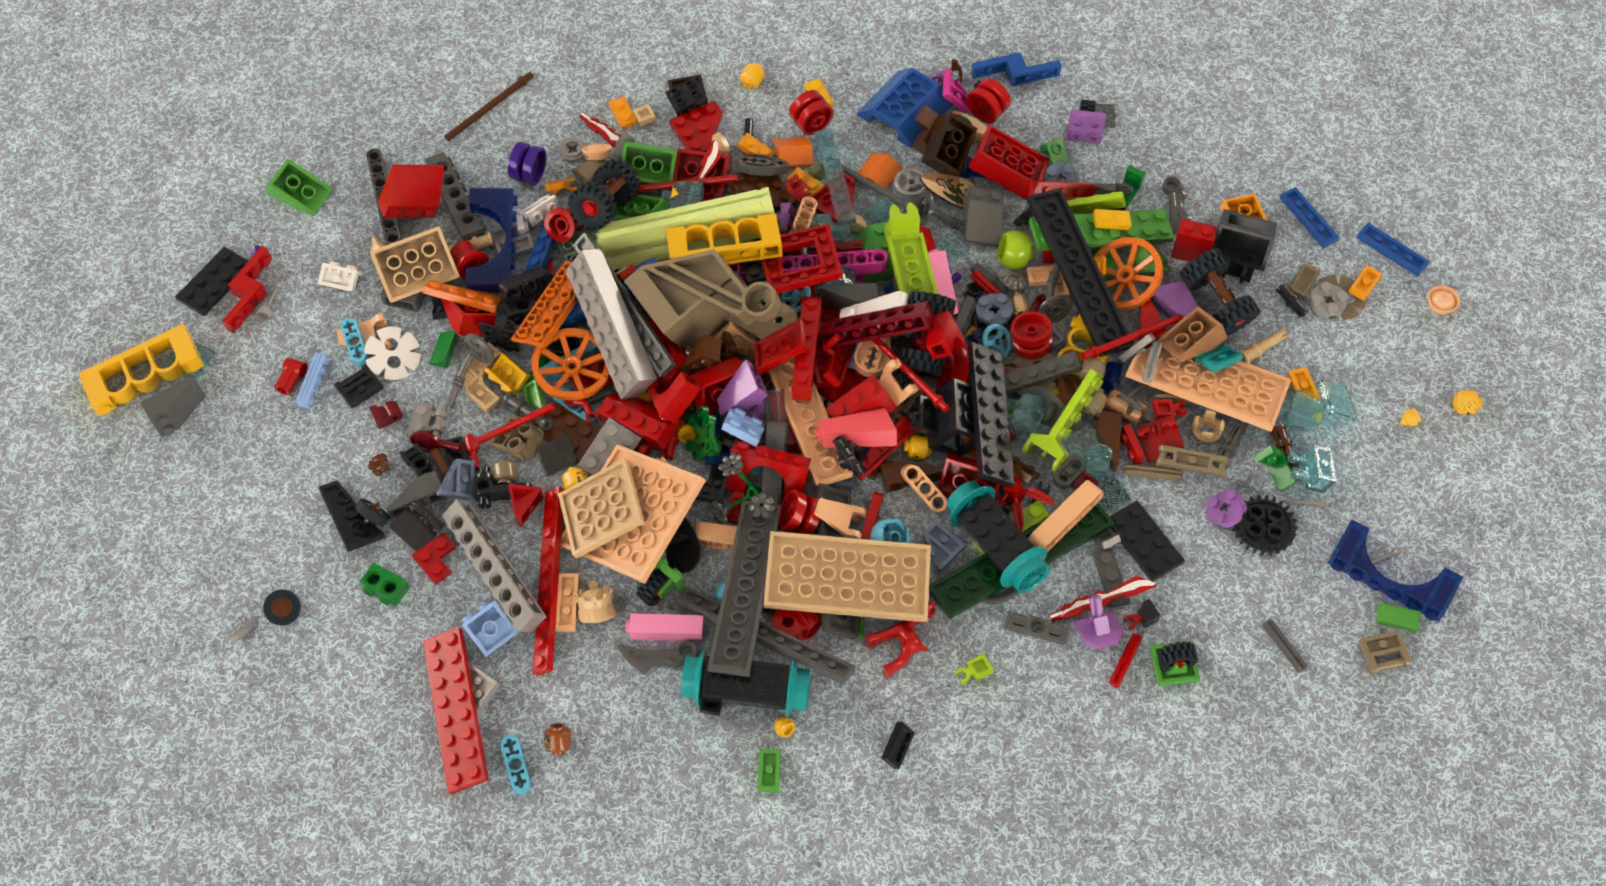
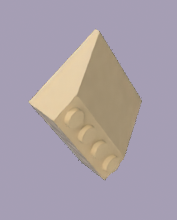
M440 226L369 251L390 303L422 292L424 285L428 281L434 280L444 284L460 278Z

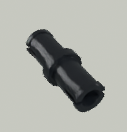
M1285 283L1276 289V292L1286 302L1285 305L1290 307L1299 318L1308 313L1309 310L1299 301L1298 295H1294Z

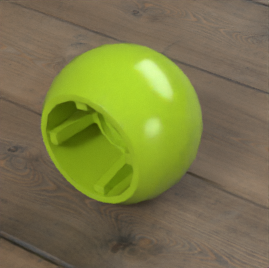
M1007 231L1002 235L999 242L998 262L1003 267L1011 270L1022 269L1033 258L1034 246L1032 245V240L1022 231Z

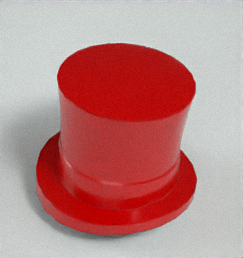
M570 208L551 210L545 217L544 227L546 232L552 239L558 242L569 241L574 233L581 231L584 226L583 224L579 226L577 224L578 220L572 219L574 215L573 213L569 214L568 210Z
M468 240L456 243L450 251L454 263L458 266L459 276L466 281L478 278L488 266L489 257L487 254L477 251Z

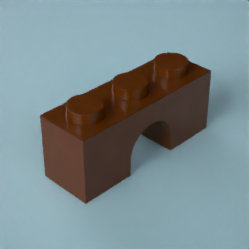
M705 334L696 339L695 348L689 346L681 348L686 356V361L678 370V373L682 371L692 375L720 361L722 340Z

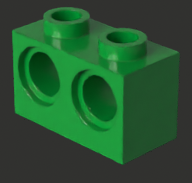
M372 563L359 581L363 588L362 591L366 595L378 597L379 601L387 606L391 604L396 607L410 588L404 578L375 563ZM379 580L376 584H372L373 581ZM395 589L394 592L388 593L389 590Z

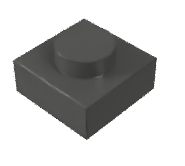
M1108 530L1093 538L1095 545L1102 549L1113 548L1115 544L1121 542L1119 534L1112 530Z

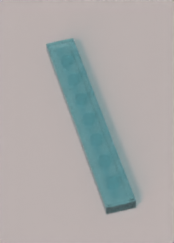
M832 129L816 131L815 139L838 226L856 223V217Z

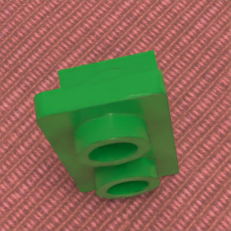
M1062 138L1039 146L1041 152H1048L1051 164L1055 162L1070 163Z
M1131 165L1126 169L1124 181L1122 182L1129 183L1130 187L1134 188L1133 192H1130L1129 195H1124L1126 201L1125 208L1129 206L1142 187L1146 173Z
M1269 446L1255 455L1257 462L1268 466L1279 491H1284L1297 483L1282 449Z

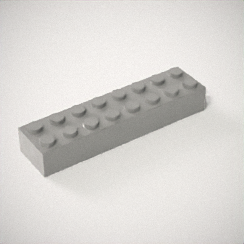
M582 250L566 269L567 277L570 279L574 293L579 300L581 309L585 314L587 323L591 328L595 342L600 349L601 356L606 363L620 398L640 397L657 379V376L602 250Z

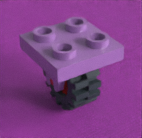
M1081 99L1080 109L1070 111L1066 140L1101 144L1106 113L1095 111L1096 101Z

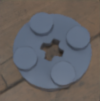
M1055 162L1046 169L1042 180L1057 181L1056 179L1062 176L1064 178L1063 182H1078L1079 178L1071 163Z
M1003 293L981 296L976 305V317L981 324L982 322L987 324V327L992 324L1005 326L1013 315L1012 303ZM992 308H995V309H997V313H994L993 311H990V310H991Z

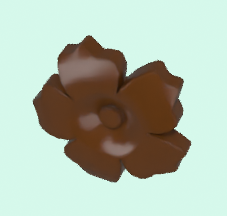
M373 453L371 455L372 461H369V470H372L376 476H381L382 472L389 469V464L384 463L387 461V455L384 453Z

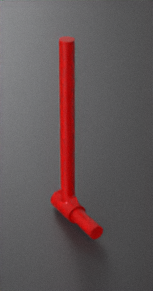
M553 402L480 437L472 434L465 435L463 439L467 454L470 456L471 461H475V471H478L480 466L477 453L481 444L555 410Z

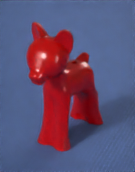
M935 600L928 603V618H931L935 613L933 608ZM904 620L885 630L864 635L865 644L868 649L894 638H898L902 644L900 656L883 666V674L886 680L895 672L908 665V661L913 655L919 651L928 650L926 646L922 645L914 630L915 625L922 622Z

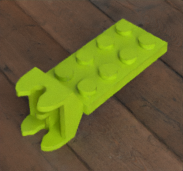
M909 202L906 207L907 213L902 214L899 207L895 204L891 205L889 221L884 227V236L898 291L907 293L908 299L911 291H925L938 294L923 232L919 233L920 216L918 209L913 203Z
M1090 369L1048 435L1032 433L1025 443L1022 452L1029 455L1037 445L1044 450L1041 454L1042 458L1045 459L1048 453L1057 458L1051 468L1052 472H1056L1070 456L1061 441L1063 439L1066 440L1071 434L1072 430L1070 428L1074 422L1077 423L1080 420L1082 409L1091 403L1093 399L1091 395L1094 390L1098 391L1100 389L1104 376Z

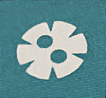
M385 327L377 330L381 341L370 336L364 349V353L375 355L366 359L370 370L379 375L386 368L384 379L399 380L409 376L404 366L415 371L421 358L420 353L410 352L419 347L415 337L411 333L406 332L400 339L401 328ZM389 338H393L398 342V347L393 351L387 350L384 345L385 341ZM397 356L401 360L400 366L398 368L389 367L387 364L389 357Z

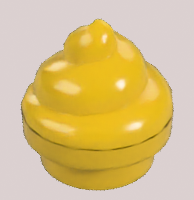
M1408 408L1404 411L1400 424L1415 427L1422 420L1415 408L1411 410Z
M689 424L682 425L677 431L678 439L683 443H686L688 439L694 440L696 431L693 429V426Z
M786 716L774 720V728L777 735L789 737L794 732L795 724L790 717L786 718Z

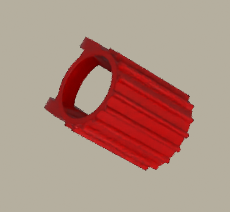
M778 609L772 617V627L802 641L812 638L822 626L821 614L815 612Z

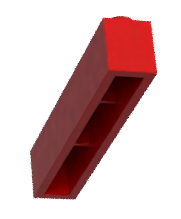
M803 296L800 319L805 323L806 351L795 356L792 400H812L819 341L818 333L820 331L822 297Z

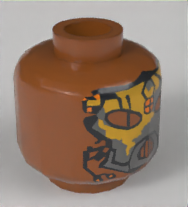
M563 723L550 724L549 728L544 731L545 749L552 752L554 756L564 755L565 751H568L572 746L571 729Z

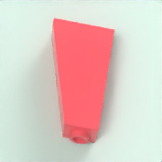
M885 408L818 421L816 437L818 441H821L824 448L836 447L833 444V440L839 435H843L846 441L851 440L854 445L859 447L897 445V429Z

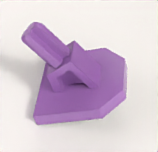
M1092 595L1089 598L1092 614H1089V617L1074 620V626L1086 646L1102 649L1117 645L1123 636V629L1112 611H1103L1101 596Z

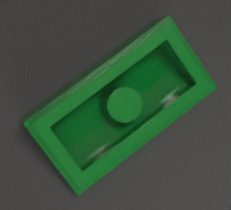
M455 331L440 333L429 365L448 367L459 338Z

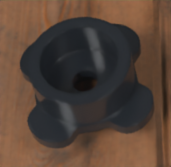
M975 282L968 283L964 297L966 298L969 295L975 298V301H978L984 290Z

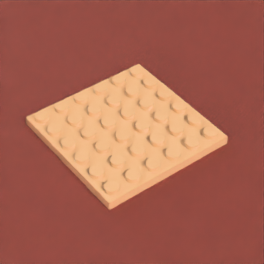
M616 445L601 470L624 458L629 462L645 523L582 557L645 584L706 480L701 476ZM565 528L561 536V547L571 551Z

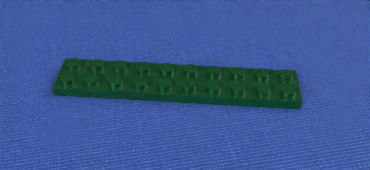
M1099 503L1047 552L1045 559L1047 564L1114 526L1113 520ZM1043 522L1026 530L1023 534L1028 538ZM983 554L929 584V593L950 620L1006 587H1003L1000 583L1002 574L987 556Z

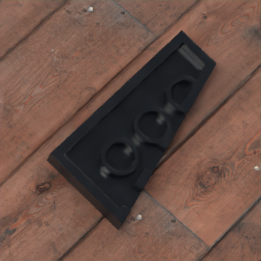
M337 480L318 487L347 552L385 538V534L375 526V523L370 521L368 523L364 522L365 518L355 509L356 503L351 495Z

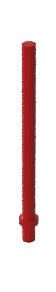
M738 175L640 185L637 194L646 191L673 189V187L683 188L686 187V182L687 187L695 186V184L696 186L737 182Z
M1178 314L1100 346H1092L1089 350L1082 352L1081 357L1084 360L1090 357H1098L1100 353L1178 323L1183 319V316Z
M881 339L871 340L891 360H896L897 358L900 360L902 365L899 368L933 401L934 406L939 407L943 412H947L950 409L944 402V398L941 395H937Z

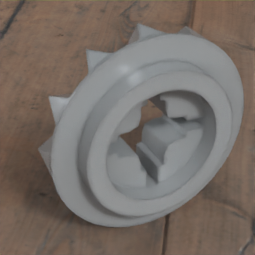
M578 138L566 139L559 146V154L564 160H569L570 163L572 160L578 162L579 158H584L582 148L586 144Z
M1001 270L999 274L1002 283L1010 289L1023 290L1027 285V280L1024 279V276L1014 270Z

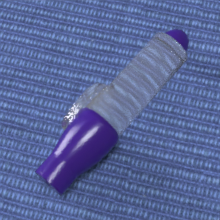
M265 230L259 231L257 241L252 247L253 255L264 244Z
M967 261L960 269H956L953 272V285L973 266L972 261Z

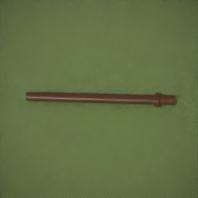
M528 72L523 77L520 76L518 81L444 135V138L450 141L522 85H527V82L534 77L533 74Z

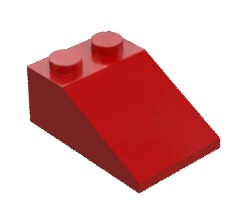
M441 299L450 326L459 336L465 337L467 334L472 333L483 337L479 322L495 326L497 317L495 313Z

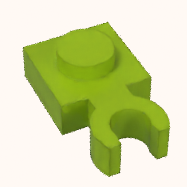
M984 653L967 661V668L961 667L955 671L956 676L960 674L965 675V678L960 681L961 685L967 684L972 677L977 682L994 673V669Z

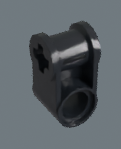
M416 442L408 450L399 452L404 462L417 477L422 476L426 472L433 471L428 458Z

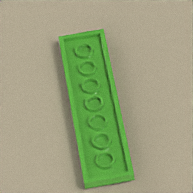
M1165 209L1129 211L1132 224L1130 230L1095 228L1092 213L1073 214L1089 248L1103 247L1111 243V241L1125 237L1139 238L1150 244L1169 243L1175 239ZM1030 217L1029 224L1037 251L1050 250L1035 217Z

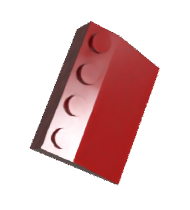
M989 124L972 156L969 168L987 177L990 181L1003 186L1004 189L1017 194L1020 198L1027 199L1030 180H1043L1049 158Z

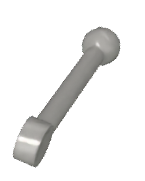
M1290 497L1284 499L1286 504L1317 505L1319 508H1323L1326 505L1324 500L1316 502L1291 499Z
M1397 547L1391 553L1372 561L1367 560L1365 566L1371 568L1377 562L1394 555L1399 556L1402 550Z

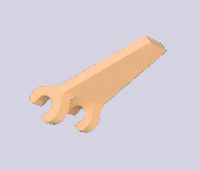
M383 313L375 315L370 320L358 323L365 345L370 336L376 338L374 327L388 326L387 319L384 318ZM349 326L350 333H354L351 326ZM337 329L339 345L347 347L342 330ZM359 339L352 340L351 345L358 344ZM387 339L384 343L385 348L393 350L391 342Z
M898 358L896 360L892 359L886 364L879 380L897 407L908 397L920 390L915 383L913 385L909 384L904 390L892 375V372L902 365Z
M823 498L818 500L814 512L816 516L841 533L845 538L861 539L862 534L857 530L849 529L851 518L857 523L860 522L861 517L865 519L868 513L867 509Z

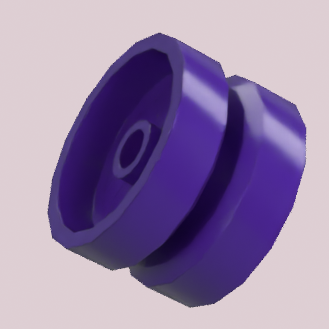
M518 142L514 146L509 158V178L516 181L523 180L530 185H537L546 167V150L543 147H531L528 143Z

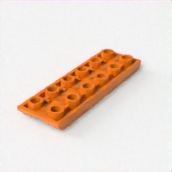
M565 261L512 336V341L543 348L548 346L578 302L566 269L572 262Z

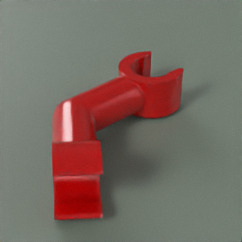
M588 400L564 401V404L567 406H583L588 425H590L589 418L594 417L598 422V414L592 410Z

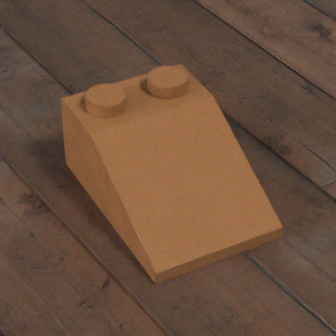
M1197 306L1161 336L1157 342H1161L1162 349L1179 362H1183L1214 350L1227 339L1223 324Z

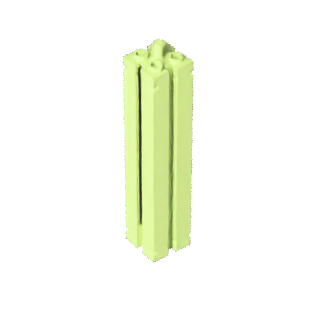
M766 187L761 188V190H752L610 222L602 227L599 232H596L597 247L602 250L604 257L615 271L630 264L637 266L653 257L656 261L669 259L667 228L684 226L686 229L689 226L700 224L709 228L712 224L719 221H729L735 224L740 219L746 217L758 219L760 215L775 213L769 188ZM745 234L739 239V242L760 237L756 234ZM722 237L714 242V247L735 244V242L729 237ZM695 241L688 246V251L710 248V246L705 241Z

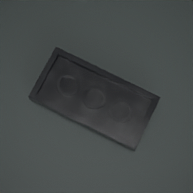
M224 246L175 296L176 299L200 315L205 316L230 290L228 284L246 265L248 260Z
M1138 500L1109 516L1114 522L1111 530L1119 534L1122 545L1151 582L1184 564V558Z

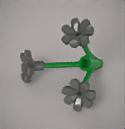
M731 453L730 458L725 456L722 459L724 464H720L719 469L724 471L723 475L729 477L731 474L739 475L747 483L749 489L745 497L730 505L727 504L722 507L717 501L711 502L712 507H709V511L714 514L713 517L716 521L718 520V524L723 525L727 523L726 515L728 512L740 505L742 501L749 499L753 502L749 505V510H754L753 516L759 517L762 514L763 518L769 517L768 511L773 512L775 509L772 505L774 499L771 496L766 498V494L762 493V488L756 487L741 472L744 465L741 462L743 458L740 454Z

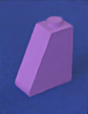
M1183 280L1159 286L1156 293L1150 298L1153 305L1168 318L1181 314L1184 318L1198 306Z
M745 360L718 397V410L723 417H726L730 408H739L746 412L768 396L761 376L755 371V365Z

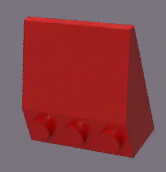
M678 148L672 181L690 180L692 177L697 176L702 168L700 163L706 152ZM721 154V159L706 178L730 174L732 158L729 155ZM728 184L705 185V188L699 192L700 197L695 203L725 197ZM685 187L675 188L678 192L680 191V193L684 194H680L679 197L676 196L672 199L671 189L669 201L680 202L683 200L686 194Z
M392 164L378 199V205L383 217L433 218L440 203L444 166Z

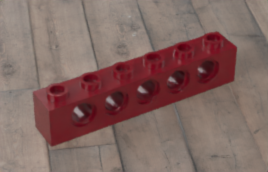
M925 301L824 321L818 334L823 345L835 334H838L841 340L833 346L838 347L928 330L934 315L929 302Z

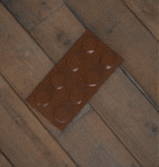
M555 401L553 404L556 409L544 414L545 417L552 420V425L548 430L542 429L544 431L543 439L550 444L553 443L558 446L565 444L560 449L563 453H565L563 449H566L568 445L574 453L572 459L576 458L575 460L579 463L600 431L592 425H588L586 421Z

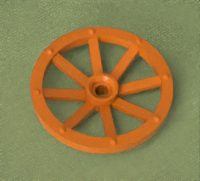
M1134 237L1116 239L1103 246L1094 257L1106 256L1108 253H1111L1119 267L1117 271L1106 268L1107 275L1116 277L1106 282L1107 287L1111 288L1120 284L1113 296L1118 310H1130L1147 302L1156 293L1163 278V263L1157 250L1147 241ZM1123 246H1132L1127 265L1123 264L1115 249ZM1138 247L1147 250L1151 256L1133 268ZM1152 262H1155L1154 277L1136 275ZM1134 282H1147L1151 284L1139 296ZM1128 286L1134 299L1118 302L1125 287Z
M565 328L557 331L548 345L560 339L565 359H562L546 348L536 346L532 356L533 376L540 388L555 398L572 401L588 398L600 391L610 377L606 363L602 374L583 368L603 359L601 353L580 361L589 341L598 347L594 335L590 331L579 328ZM566 337L583 338L575 356H571ZM541 354L561 366L539 369ZM564 373L554 387L548 384L542 377L544 375ZM581 374L598 381L584 389L578 375ZM569 377H572L578 391L572 392L560 389Z

